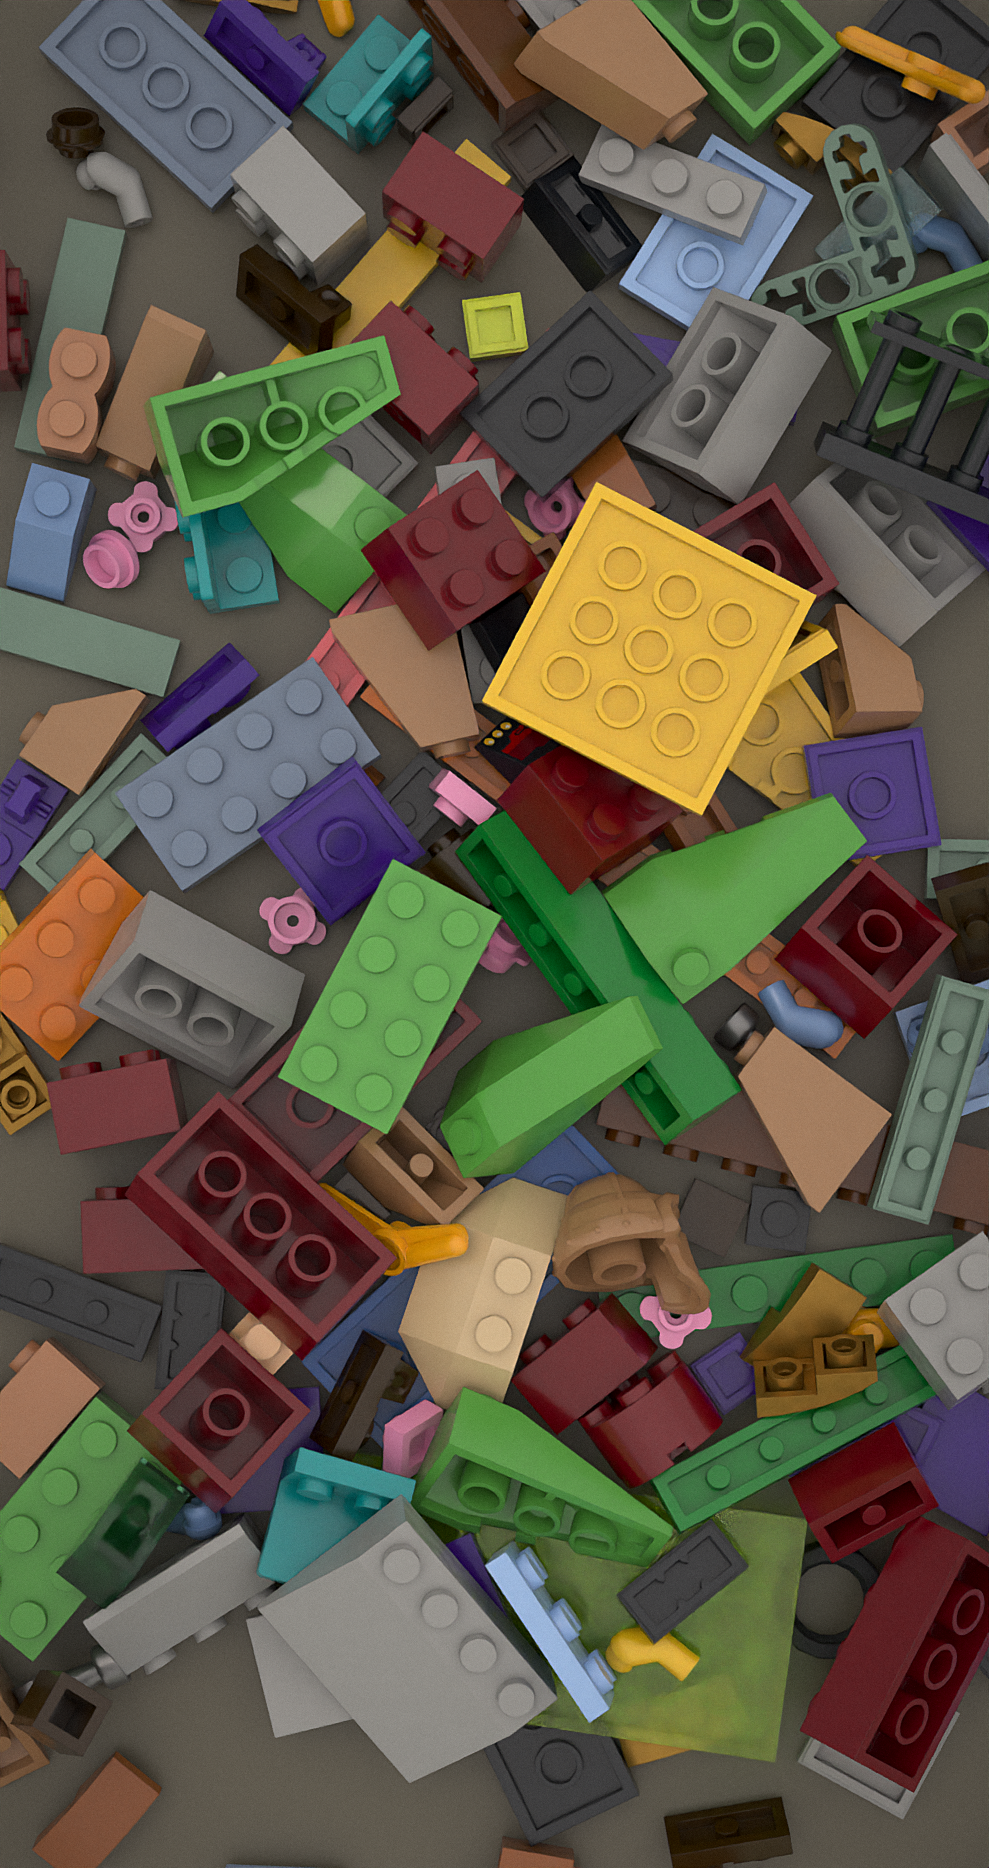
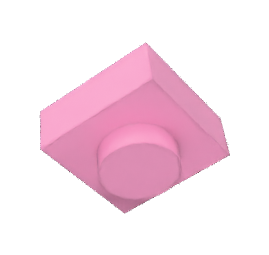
M442 768L428 786L440 796L433 806L460 827L468 819L479 826L482 822L488 820L497 809L447 769Z
M425 1399L385 1424L382 1471L410 1478L418 1473L443 1417L442 1408Z

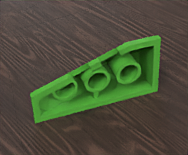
M383 335L150 397L143 407L159 464L180 514L184 518L242 502L401 395L385 336Z
M218 371L211 381L225 378L227 376L223 374L221 371ZM322 448L242 502H239L287 577L333 613H336L374 572L361 549L388 527L407 516L406 513Z
M832 793L763 816L760 822L726 834L722 830L704 836L706 841L675 852L667 849L652 854L602 890L604 897L645 958L682 1005L738 964L867 842L864 835Z
M628 996L493 1040L457 1072L440 1128L463 1178L515 1173L663 1049L638 996Z
M465 1387L461 1389L443 1415L414 1479L416 1483L411 1500L412 1507L420 1514L463 1531L480 1534L481 1526L487 1525L516 1531L515 1541L535 1545L537 1537L567 1541L569 1547L577 1554L646 1568L672 1535L673 1527L522 1412L496 1401L491 1396L477 1393Z

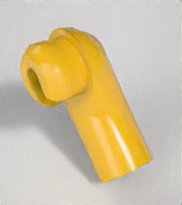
M639 1626L622 1629L611 1638L610 1645L605 1652L608 1665L617 1672L627 1673L632 1670L633 1666L657 1662L681 1682L700 1659L699 1656L670 1633L653 1645Z

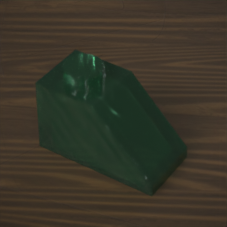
M142 1457L83 1532L56 1573L105 1610L135 1578L190 1493Z

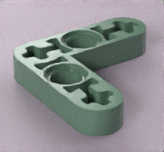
M853 123L838 127L827 137L823 148L824 162L854 250L772 278L758 286L751 297L752 302L763 305L771 300V289H777L780 297L802 291V288L796 282V279L805 277L806 294L816 312L807 313V302L794 305L785 311L786 315L792 316L802 326L895 294L909 286L917 275L919 268L918 256L880 142L875 133L865 125ZM846 134H850L854 142H865L867 152L859 156L863 174H867L875 168L879 181L863 182L852 188L849 192L845 186L844 179L856 178L852 163L849 160L840 162L836 150L844 147L843 136ZM864 192H877L884 197L887 203L888 211L886 218L877 226L864 225L855 214L856 200ZM892 226H895L898 238H889L886 240L892 257L903 256L906 266L898 271L899 281L892 283L888 274L878 276L875 271V265L883 260L879 243L867 249L863 237L880 235ZM827 269H839L850 280L851 288L849 295L842 302H829L821 296L818 290L819 277Z

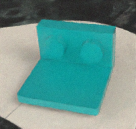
M378 14L303 103L304 110L355 153L359 154L368 142L376 147L395 125L397 119L392 114L407 97L413 102L434 77V73L430 70L434 60L432 36L421 28L412 40H409Z
M175 502L180 534H183L185 542H193L195 556L185 557L184 565L189 593L193 594L194 601L202 600L210 614L280 603L272 552L239 503L182 518Z
M298 1448L287 1456L283 1462L256 1570L257 1575L264 1579L285 1584L400 1494L411 1504L416 1480L305 1448Z

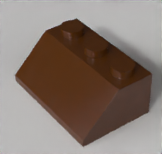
M405 0L502 134L512 129L539 108L543 111L560 99V97L521 74L514 66V62L532 39L525 30L531 26L530 21L516 0Z

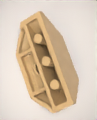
M513 1177L479 1194L449 1223L461 1224L467 1229L469 1247L466 1253L459 1257L420 1266L398 1332L438 1407L447 1410L463 1387L480 1394H486L496 1401L503 1403L555 1247V1240L560 1227V1220L564 1217L565 1201L568 1195Z

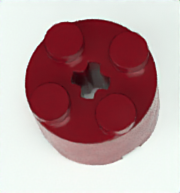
M675 1349L654 1361L646 1369L649 1374L647 1377L640 1379L638 1374L634 1373L608 1395L612 1400L611 1403L604 1399L577 1419L616 1476L629 1489L646 1483L673 1466L674 1462L672 1459L687 1448L692 1452L706 1441L723 1423V1419L718 1413L716 1406Z

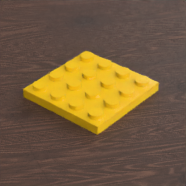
M596 482L493 678L482 703L675 804L702 816L817 595Z

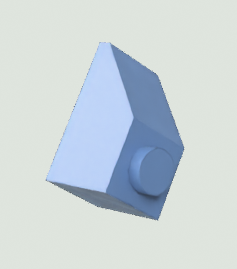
M32 463L15 520L7 587L65 603L97 491L90 479Z

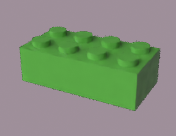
M632 0L706 90L708 95L704 99L749 146L783 112H786L828 72L837 61L841 46L797 0Z
M989 260L837 315L831 328L856 397L860 392L883 337L871 333L866 321L871 310L884 316L887 315L889 308L905 312L923 322L920 328L921 331L989 358ZM905 347L869 429L874 433L872 439L911 425L939 360ZM961 369L942 414L987 398L989 396V380Z
M392 859L278 1077L379 1131L389 1134L496 931L502 916Z
M103 1391L92 1400L0 1511V1635L32 1662L182 1483L127 1432L129 1427L136 1421V1418Z

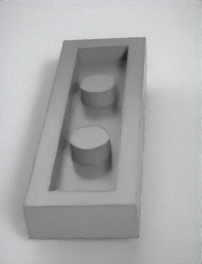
M601 124L578 175L583 184L741 245H744L767 194L766 186L761 182L657 142L643 150Z

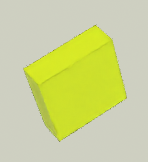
M520 292L462 300L471 362L518 356L528 349Z

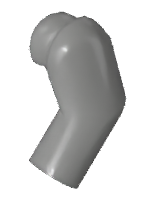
M107 152L90 153L87 159L78 164L76 176L83 188L86 190H99L102 188L116 196L125 228L139 227L153 220L143 183L136 168Z

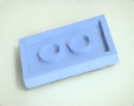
M713 133L697 158L765 184L767 194L744 245L662 214L618 285V289L688 331L713 287L750 301L752 294L760 285L813 198V195Z
M513 1540L495 1552L485 1567L590 1723L610 1709L615 1694L613 1682L617 1678L600 1651L595 1649L588 1653L579 1640V1631L583 1627L567 1601L561 1598L554 1602L543 1586L545 1584L544 1580L549 1576L533 1550L528 1546L520 1551Z

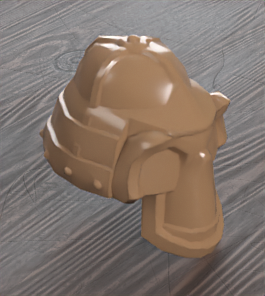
M608 1172L605 1175L584 1181L572 1189L565 1201L564 1217L560 1220V1227L551 1258L553 1261L552 1275L565 1288L583 1292H613L639 1286L654 1285L661 1310L675 1314H698L704 1312L709 1307L711 1293L700 1277L692 1257L686 1234L681 1231L678 1222L680 1218V1211L678 1209L679 1194L666 1192L663 1195L651 1193L631 1177L615 1174L614 1172Z

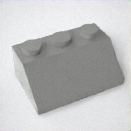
M713 287L666 366L673 373V381L639 412L623 442L699 488L739 504L744 501L832 350L792 316Z
M834 463L818 475L789 505L840 583L834 590L842 594L868 623L900 647L982 574L986 568L926 504L928 500Z
M150 890L121 924L83 993L79 1007L234 1089L291 1027L305 974Z
M243 1512L222 1525L219 1533L214 1537L198 1540L95 1605L83 1620V1623L89 1633L126 1675L140 1667L146 1675H149L177 1656L172 1648L191 1635H193L197 1643L207 1639L228 1624L223 1616L224 1614L242 1603L250 1611L258 1607L260 1602L277 1590L274 1584L275 1581L261 1578L256 1573L264 1538L248 1512Z

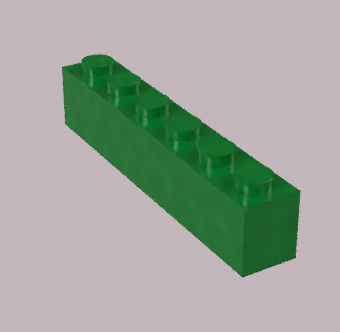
M506 811L482 822L455 851L571 1015L628 996H638L663 1049L621 1084L664 1145H667L714 1115L742 1091V1088L731 1075L727 1064L718 1057L696 1026L691 1014L683 1008L667 984L645 958L593 881L570 895Z

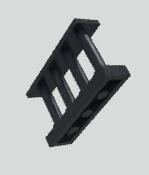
M889 308L887 315L884 316L871 310L866 321L871 333L883 337L848 419L840 420L838 427L824 421L822 422L814 440L816 455L989 525V488L982 486L984 478L980 475L989 456V396L958 465L952 464L949 471H945L928 464L929 455L925 453L961 369L989 380V358L921 331L920 328L923 322L905 312ZM905 347H908L939 361L903 443L896 442L894 448L891 449L871 441L874 433L869 429Z

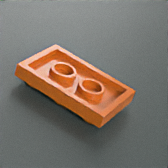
M92 849L76 863L0 945V1011L57 1061L100 1018L79 1007L81 997L121 924L144 898L141 893Z

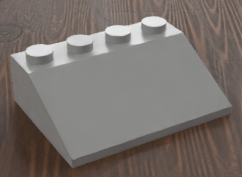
M402 1494L258 1604V1610L409 1783L509 1737L558 1700L550 1667Z

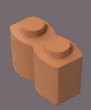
M64 328L53 344L49 359V375L53 387L45 395L37 418L38 439L47 456L89 464L98 452L95 445L104 424L100 406L110 394L116 372L114 352L105 335Z

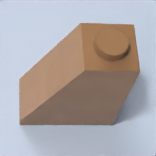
M632 0L586 1L537 31L514 62V66L521 74L643 150L663 137L669 143H672L684 135L697 122V118L692 114L693 111L708 95L706 90Z
M153 305L150 306L95 445L99 453L107 458L104 464L105 468L135 482L140 473L155 480L161 466L143 405L150 397L200 384L214 354L212 344L205 329Z
M397 604L329 620L334 640L421 753L433 750L435 759H444L470 752L469 742L479 740L480 733L456 633L428 651Z
M775 1027L769 1028L764 1036L754 1030L734 1057V1060L742 1065L734 1077L742 1088L745 1097L804 1203L820 1213L892 1114Z

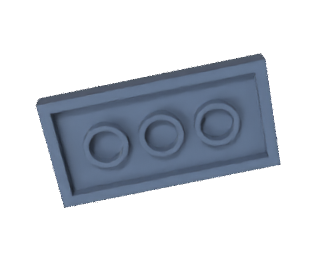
M83 0L38 47L45 58L212 213L235 191L230 174L282 126L289 132L294 128L293 122L162 0Z
M311 657L115 792V794L183 893H186L262 841L263 838L257 831L260 826L353 756L361 768L365 770L382 757L315 659Z

